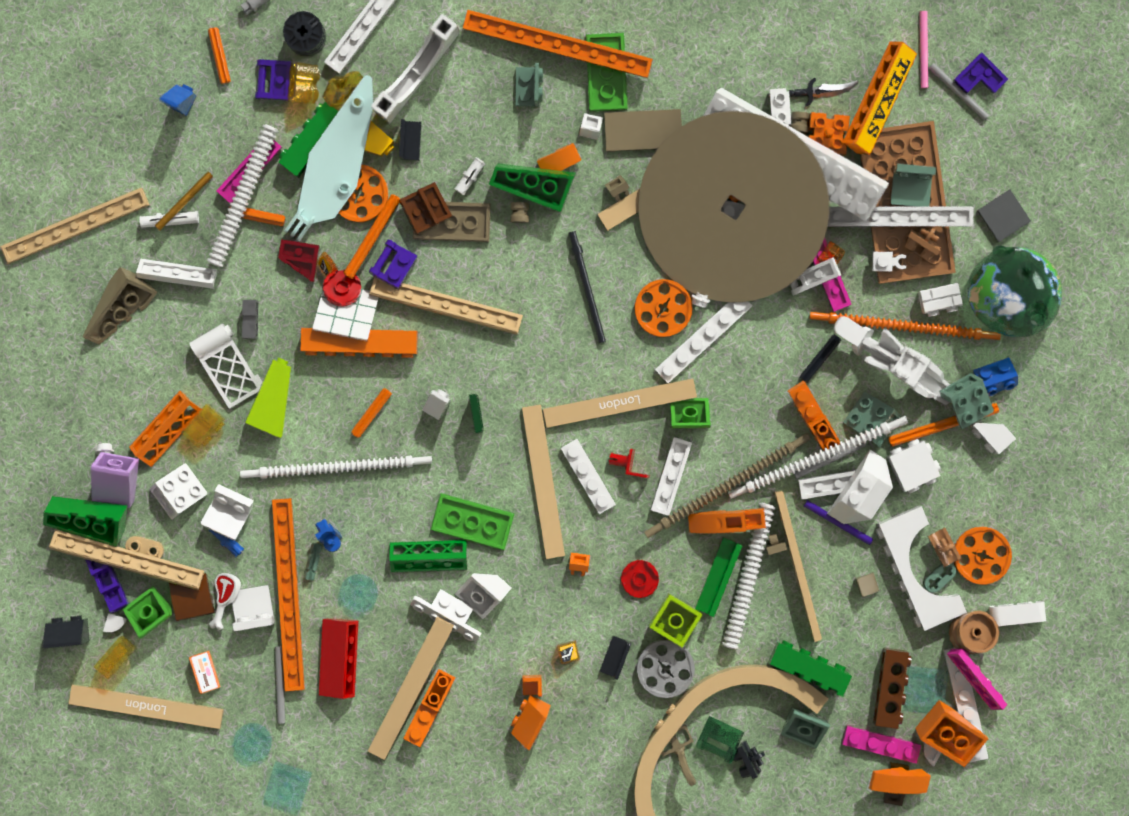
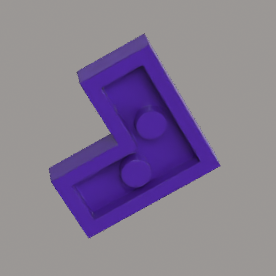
M981 52L953 81L966 94L979 81L994 94L1008 78Z

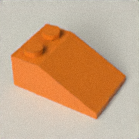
M940 700L915 728L920 740L963 767L969 763L988 741L986 735L957 711Z

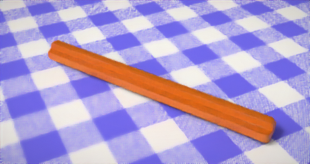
M997 403L992 404L994 411L987 416L999 413ZM952 416L890 436L888 440L891 446H896L959 426L956 416Z

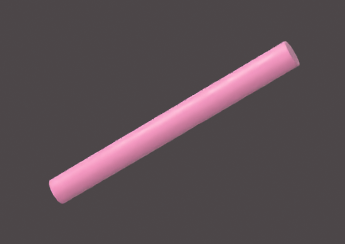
M920 11L921 88H928L927 11Z

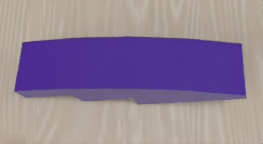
M85 559L100 594L104 596L109 611L114 613L126 607L129 602L113 567Z

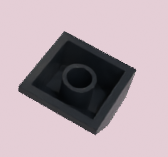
M82 615L70 616V620H63V617L51 618V622L45 623L43 649L83 645L90 641L88 618L82 619Z

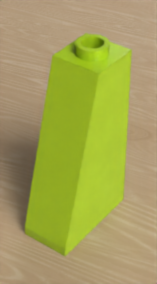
M279 357L277 361L272 359L245 420L246 424L279 438L283 435L291 373L288 361Z

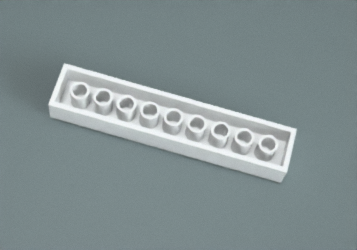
M723 88L716 91L703 116L724 111H743L763 115L783 124L797 134L813 152L825 176L829 200L865 221L868 220L887 188L888 182Z

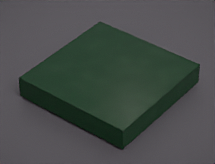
M472 394L469 395L474 429L475 433H480L484 431L479 396Z

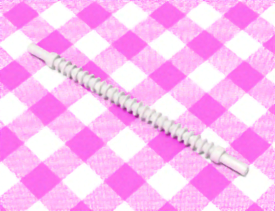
M904 416L890 423L884 422L880 424V427L876 426V429L871 428L869 432L866 430L865 434L861 432L860 436L855 435V438L845 439L844 443L840 441L839 445L835 443V446H830V449L820 450L818 454L815 452L814 456L810 454L809 458L804 457V460L799 459V462L789 463L788 467L786 465L783 469L780 467L779 471L774 470V473L769 472V475L759 476L758 480L754 478L753 482L751 480L747 481L746 485L728 492V494L733 499L747 492L752 493L756 488L760 489V486L765 487V484L775 483L776 479L780 481L781 477L790 476V473L800 472L802 468L805 470L806 466L810 468L811 464L815 466L816 462L821 463V460L831 459L832 455L834 457L837 453L840 455L841 451L846 452V449L856 448L858 444L861 446L862 442L866 444L867 440L872 441V438L877 439V436L887 435L891 433V430L907 424L908 420Z
M401 456L400 459L397 457L392 459L390 457L389 460L386 458L384 460H381V458L376 460L374 458L373 461H370V459L367 461L363 459L362 462L351 460L350 463L348 461L346 463H343V461L337 463L335 461V464H332V462L326 464L324 462L323 465L321 463H318V465L313 463L312 466L308 463L307 466L304 464L299 466L297 464L296 467L294 465H291V467L286 465L285 468L283 466H280V468H277V466L272 468L270 466L269 469L267 467H260L257 470L240 471V477L267 479L268 476L270 478L273 476L277 478L278 475L281 477L286 475L288 477L290 474L292 476L294 474H297V476L303 474L305 476V473L316 475L317 472L319 474H322V472L327 474L328 471L332 474L333 471L336 473L338 471L343 473L344 470L346 472H349V470L354 472L355 469L357 471H360V469H363V471L368 469L370 471L371 468H374V470L379 468L381 470L382 467L385 469L390 467L392 469L393 466L396 468L398 466L410 468L413 465L432 464V456H406L405 458Z

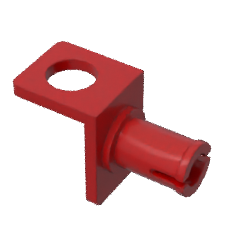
M630 449L627 456L611 452L610 458H615L617 461L609 459V465L625 467V474L644 478L650 477V475L631 472L635 449Z

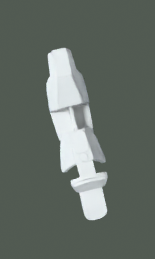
M845 316L840 317L834 325L835 333L852 344L854 354L859 356L863 350L871 353L872 355L866 357L864 361L878 368L890 371L908 384L910 388L926 398H934L945 405L950 403L943 399L939 392L950 384L944 380L943 372L931 359L907 346L903 347L888 330L884 329L882 331L879 343L871 338L874 330L862 327Z

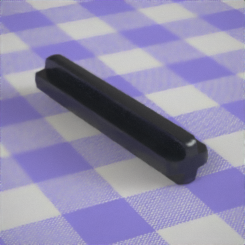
M835 334L830 337L799 376L805 383L810 381L841 342L840 337Z

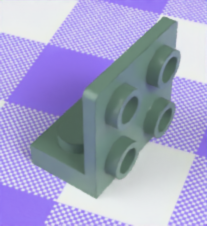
M535 63V67H516V106L539 107V102H542L543 90L542 87H539V83H543V68H539V63Z
M896 164L893 170L891 204L929 207L932 177L936 173V167Z
M972 373L939 391L941 397L951 403L958 424L962 429L994 411L983 379Z
M863 392L844 420V424L858 433L862 432L865 434L866 430L869 432L871 428L876 429V426L880 427V424L884 422L890 423L897 420L901 415L895 409L869 393ZM882 434V437L877 436V439L872 438L871 442L881 447L889 434Z

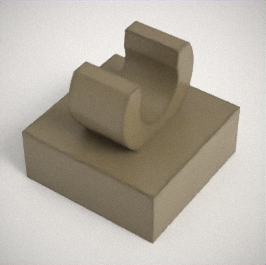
M621 175L605 184L607 191L617 201H620V193L624 192L627 196L629 195L627 189L630 187Z
M776 534L768 536L771 544L765 546L768 555L787 550L785 542H779Z

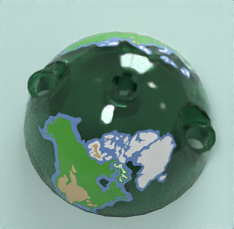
M998 245L993 248L990 254L981 259L972 270L967 284V295L973 312L988 328L1010 337H1028L1040 333L1054 321L1062 301V287L1056 269L1040 253L1024 247Z

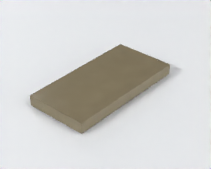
M681 109L604 113L606 152L658 149L672 133L682 127Z
M446 202L452 217L417 235L413 230V240L489 242L491 203Z

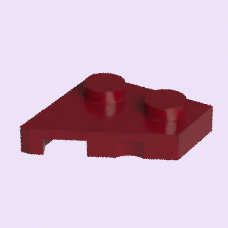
M281 239L278 258L308 280L315 282L320 245Z

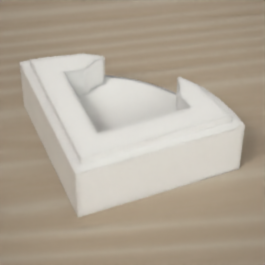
M108 613L103 632L119 630L125 625L128 618Z
M924 742L923 752L925 758L932 766H935L941 752Z

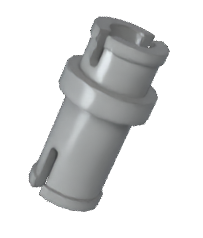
M246 0L240 6L246 15H249L252 11H258L257 8L270 0Z

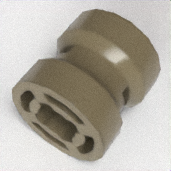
M791 112L792 124L790 127L802 134L809 133L807 123L810 120V113Z
M511 202L510 209L512 210V215L510 216V222L529 223V216L527 215L529 203Z

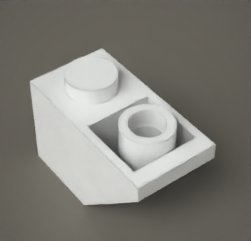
M438 389V391L432 390L422 410L440 420L451 402L448 399L449 394L441 389Z
M973 423L970 425L973 428L971 432L978 439L982 438L986 444L984 446L991 454L993 452L1000 454L1016 440L1004 424Z

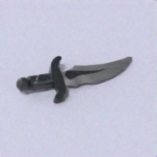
M813 78L809 81L807 88L789 90V97L808 96V102L805 106H809L813 102V97H832L843 94L858 84V81L836 85L822 84L818 87H813V83L816 81V78Z

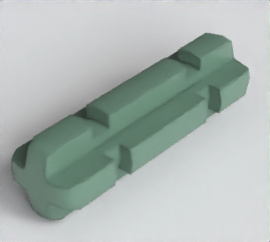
M311 544V553H309L306 566L307 571H305L304 575L306 580L313 581L315 579L316 573L314 572L317 570L320 558L319 553L322 549L321 544Z

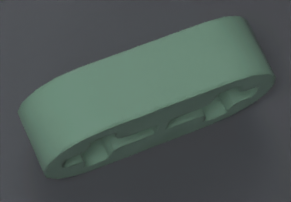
M941 563L924 579L925 589L933 593L939 591L955 576V566L952 563L946 566L947 568L951 567L949 570L951 574H944L941 577L940 575L944 572ZM937 578H939V580L935 583L937 585L936 588L928 587L930 585V579L934 581Z

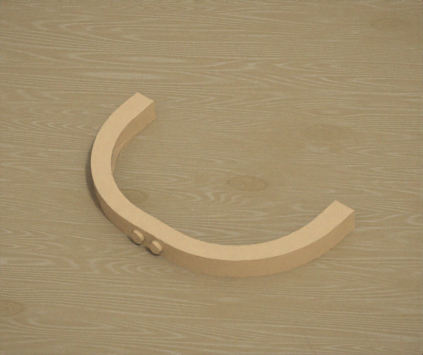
M752 664L729 667L703 678L686 691L675 705L671 704L665 712L667 716L655 724L654 728L656 730L647 741L641 753L634 783L637 816H655L651 801V782L657 760L665 746L693 710L714 693L741 684L772 686L791 694L816 714L829 698L797 675H792L777 667Z

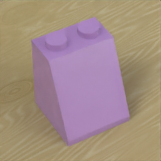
M101 452L91 465L92 501L127 505V508H130L135 500L139 459Z

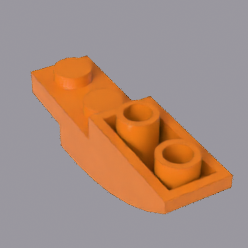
M802 381L787 390L799 414L821 449L825 451V448L830 449V446L834 447L835 443L839 445L840 440L820 409L807 384Z
M764 508L689 513L688 516L690 533H732L766 528Z
M438 669L403 738L404 740L421 747L456 677Z

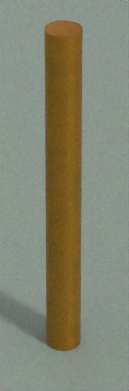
M207 171L154 226L161 231L209 182L213 175Z

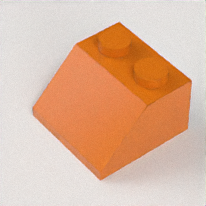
M532 695L529 696L528 700L524 699L519 708L521 713L519 716L515 715L511 726H513L511 734L528 750L532 747L551 706Z

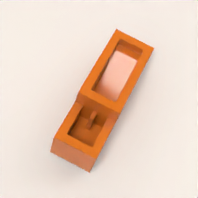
M902 767L876 770L872 772L869 789L896 794L927 793L931 775L922 769L905 770Z

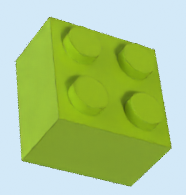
M668 593L651 620L649 627L683 648L702 617V613Z

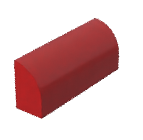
M322 619L319 696L340 699L355 697L358 620Z

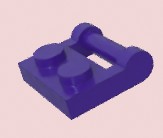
M258 59V85L255 98L289 101L292 62ZM266 67H271L270 93L265 92Z
M387 239L386 247L374 267H371L368 272L399 290L418 257L392 240ZM393 250L396 252V255L384 274L380 270Z

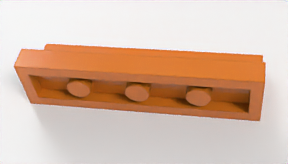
M179 391L130 445V450L137 458L152 467L198 416L202 409L193 403L182 391ZM189 405L194 408L190 415L184 416V411ZM180 421V426L177 429L171 430V425L174 422ZM162 436H167L165 443L158 444V440ZM155 450V454L150 460L144 457L148 451Z

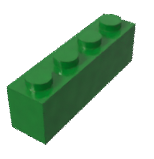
M326 101L324 104L320 103L314 110L315 115L313 118L307 119L303 124V131L292 138L290 142L292 145L289 149H284L279 155V163L299 178L307 167L310 151L339 111Z

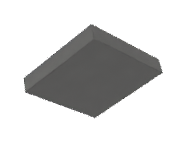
M1010 189L977 210L997 242L1002 241L1031 221Z

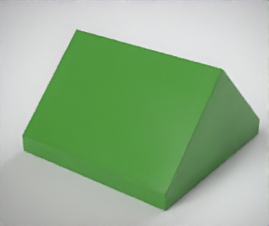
M691 398L671 402L670 428H711L709 399Z
M154 586L123 608L124 613L140 639L172 615V607Z

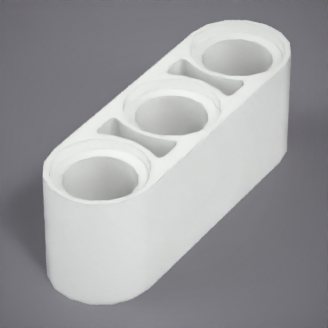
M1044 601L1017 603V605L1005 604L998 605V607L989 606L990 615L995 619L998 626L1046 621Z

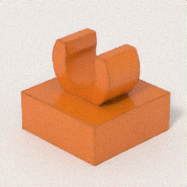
M571 553L569 563L571 575H574V571H582L581 576L588 572L590 555Z

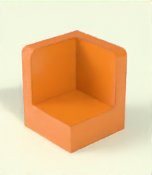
M522 675L523 695H538V697H542V675Z

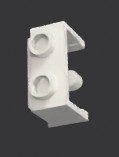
M786 88L770 89L768 96H770L771 116L790 126L789 91L786 92Z

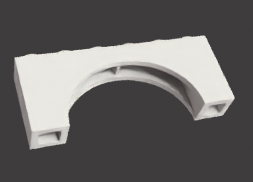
M444 14L439 16L430 28L429 35L409 66L387 90L380 93L371 105V108L378 116L391 124L459 35L457 24Z
M917 506L877 523L878 528L876 532L879 539H883L886 544L883 548L887 557L891 556L893 564H891L894 574H898L901 581L898 584L901 591H906L908 596L906 603L909 609H913L915 612L914 622L918 628L921 627L925 631L967 613L960 595L938 596L931 594L917 582L912 573L909 562L911 543L916 534L923 527L929 525L922 506Z

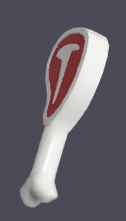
M221 573L215 579V588L218 595L214 619L209 623L212 629H223L222 616L224 609L236 599L240 591L241 582L232 574Z

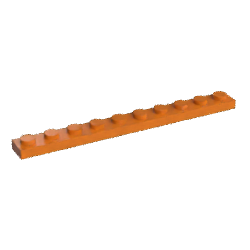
M467 10L463 29L644 78H648L653 61L652 58Z
M292 498L273 499L272 508L285 691L305 690Z

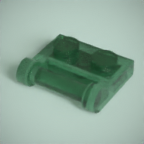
M709 716L697 741L696 748L709 751L731 764L744 732ZM708 737L729 746L728 751L726 752L708 743Z

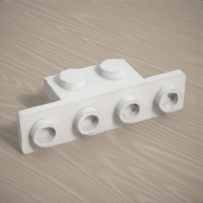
M441 589L432 605L417 596L413 597L410 605L416 611L424 612L433 621L439 617L453 624L452 631L461 633L469 641L477 642L481 633L465 624L474 609L473 607Z

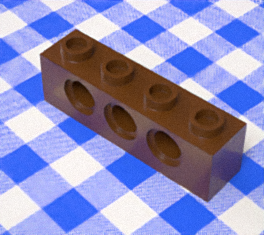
M883 647L873 724L875 726L898 729L899 724L903 722L901 707L905 705L906 694H903L904 686L908 685L909 679L906 671L907 667L911 665V656H909V652L906 650ZM898 664L900 671L897 674H892L891 667ZM893 683L897 684V690L894 693H889L888 687ZM888 703H894L895 705L894 710L891 712H887L885 709Z

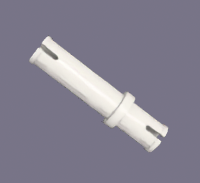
M198 211L177 213L165 226L199 223ZM157 213L154 216H140L141 229L155 227L154 225L164 215Z

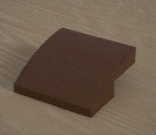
M435 182L399 200L416 235L452 217Z
M204 573L199 590L169 582L176 621L215 613L206 573Z

